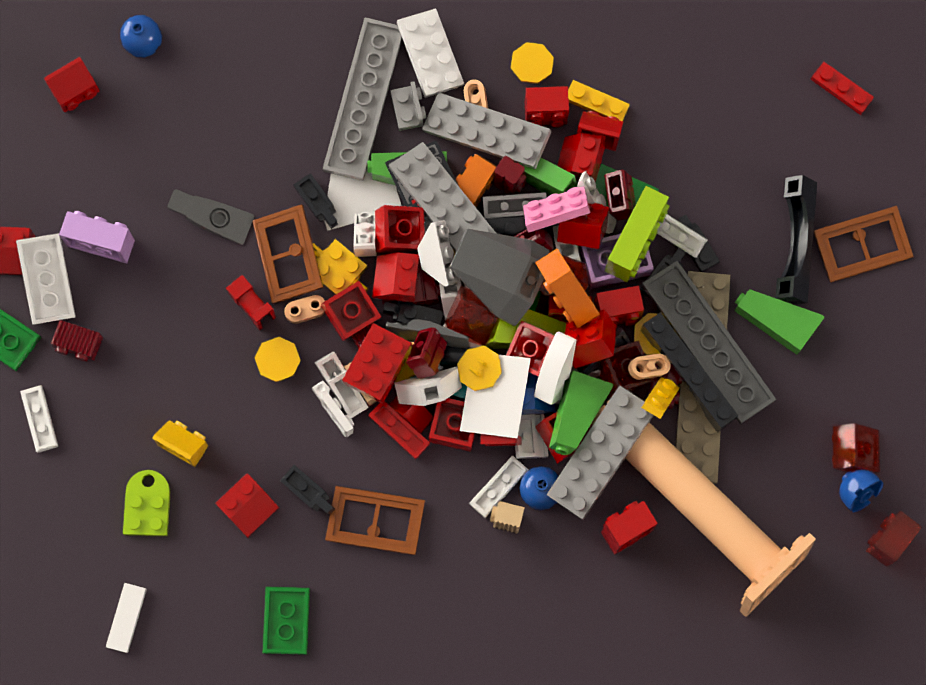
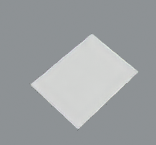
M368 166L363 181L330 174L327 196L334 205L336 213L333 215L338 223L332 229L353 224L355 214H360L361 212L375 213V210L383 205L402 206L396 186L373 180L372 173H368ZM325 221L327 231L332 230Z
M499 355L502 374L493 387L474 391L467 386L460 431L511 438L518 437L531 358Z

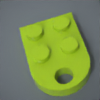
M144 470L136 473L129 480L125 494L124 535L168 536L170 486L160 473L153 470ZM146 476H153L155 479L151 487L143 485V480Z

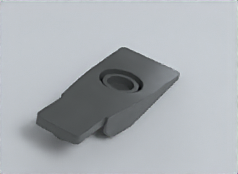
M177 189L173 191L167 205L169 210L186 216V219L197 227L240 245L244 244L254 219V215L249 212L211 199L192 196Z
M415 319L410 321L407 326L397 322H387L385 326L386 330L409 342L415 341L420 330L433 327L441 334L440 336L447 342V346L470 349L467 336L431 321Z

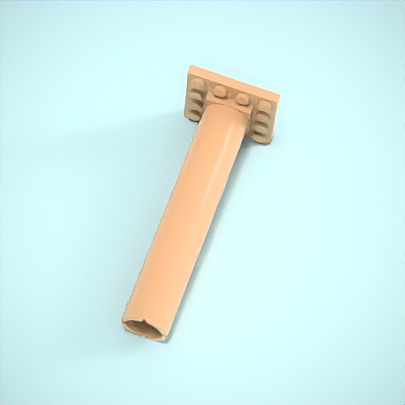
M603 405L598 411L597 415L592 421V425L595 423V421L605 408V405ZM650 422L625 457L752 581L741 601L742 607L740 612L745 617L807 557L816 540L809 533L806 537L803 535L798 537L792 544L793 546L790 548V551L786 547L783 549L779 548Z

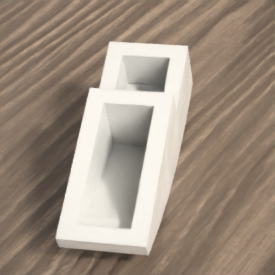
M559 331L555 334L541 367L534 397L551 405L562 399L564 382L570 378L576 339Z
M331 352L315 362L350 418L369 408L360 392L343 383L342 379L347 371L335 352Z

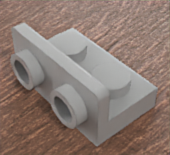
M415 81L410 82L411 86L390 90L399 131L422 127L423 119H426L424 106L420 107L419 100L422 99L420 87L416 88Z

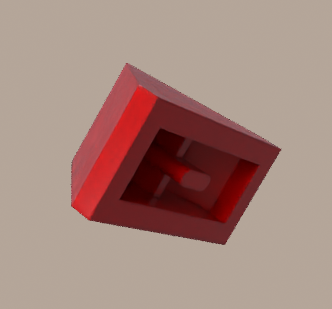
M397 396L389 404L420 434L433 421L434 417L424 406L399 404Z

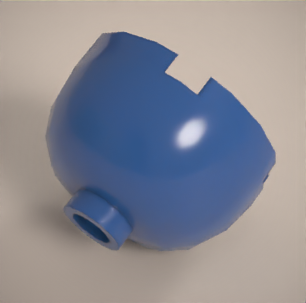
M135 15L123 23L120 39L124 49L133 56L147 57L153 55L158 46L161 45L162 34L158 24L152 18L146 15Z
M543 466L534 467L527 471L522 477L519 487L522 500L529 507L536 510H546L553 507L557 502L547 496V493L559 477L558 474L552 469Z
M865 469L849 471L842 477L839 495L850 511L857 512L871 503L868 499L872 495L875 497L879 495L883 488V482L873 472Z

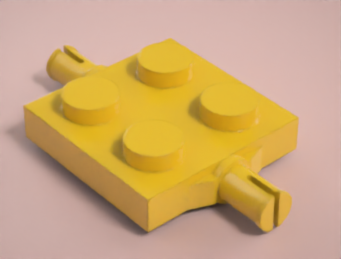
M336 239L323 251L313 243L322 283L334 294H338L359 281L362 273L368 268L362 260L355 257L351 251ZM362 284V286L364 287L365 291H367V290H368V287H366L365 285Z

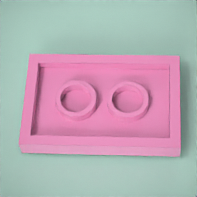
M584 186L571 188L561 194H552L546 199L534 200L523 206L528 233L590 213Z

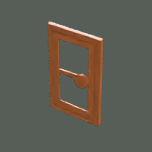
M302 204L252 221L272 304L323 288ZM294 219L300 245L292 244L289 247V251L272 256L266 228ZM302 253L309 280L280 289L274 260L290 255L298 257Z
M897 206L813 231L830 283L914 257ZM889 220L898 250L870 258L864 241L866 233L862 228ZM854 231L853 239L860 241L866 260L837 268L828 239Z
M336 486L332 502L335 510L329 518L325 541L416 555L425 500ZM345 500L376 505L373 524L367 529L368 535L340 531ZM380 506L411 510L406 541L379 537L380 529L377 526Z

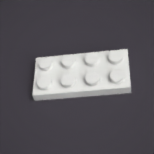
M436 9L397 21L425 98L436 95L438 92H446L464 85Z
M59 233L17 240L16 243L32 325L76 317Z

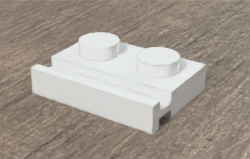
M544 414L521 415L518 435L522 437V445L515 446L516 459L546 458L549 456L548 448L535 428L537 424L545 419Z

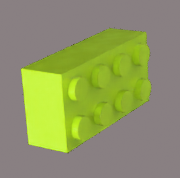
M645 186L607 260L605 272L625 282H628L630 277L635 278L642 262L639 259L644 260L651 244L650 241H654L660 223H663L668 213L667 211L670 207L667 204L668 196Z

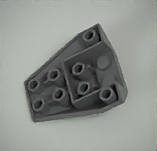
M466 229L449 268L496 317L512 326H516L532 306L544 279L535 262L548 255L549 250L532 240Z

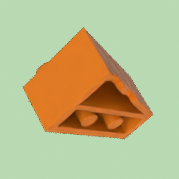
M475 154L474 157L470 156L465 163L466 169L462 175L459 174L456 181L468 199L477 207L486 189L489 190L492 186L491 181L494 178V170L497 165Z
M558 248L535 262L546 280L543 285L549 294L554 292L556 296L553 299L560 309L562 307L565 308L563 314L569 323L573 321L579 328L600 314Z

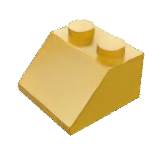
M169 420L154 434L152 439L162 449L196 467L209 446L204 441L206 437L196 431L192 434L186 430V425L177 420L175 423Z

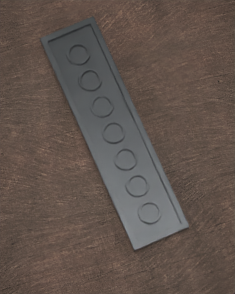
M678 261L642 283V287L664 318L739 415L736 418L739 424H742L777 400Z

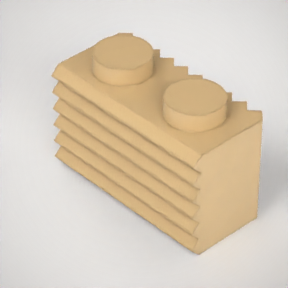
M499 501L498 506L493 505L490 522H494V528L498 527L499 530L502 528L503 531L507 530V532L511 531V533L515 532L517 534L525 507Z

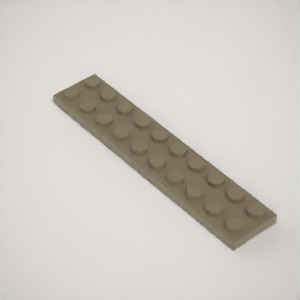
M688 271L687 275L727 329L730 275ZM682 381L679 389L676 448L713 484H717L721 431L717 433L705 417V413L685 382Z

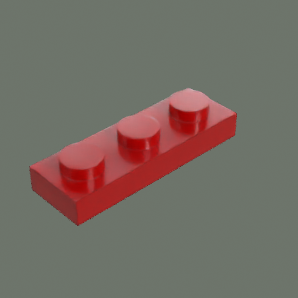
M823 62L811 77L813 82L859 115L865 111L874 99L871 94L826 62Z
M385 401L383 404L379 403L368 415L370 419L415 460L430 445L426 438Z

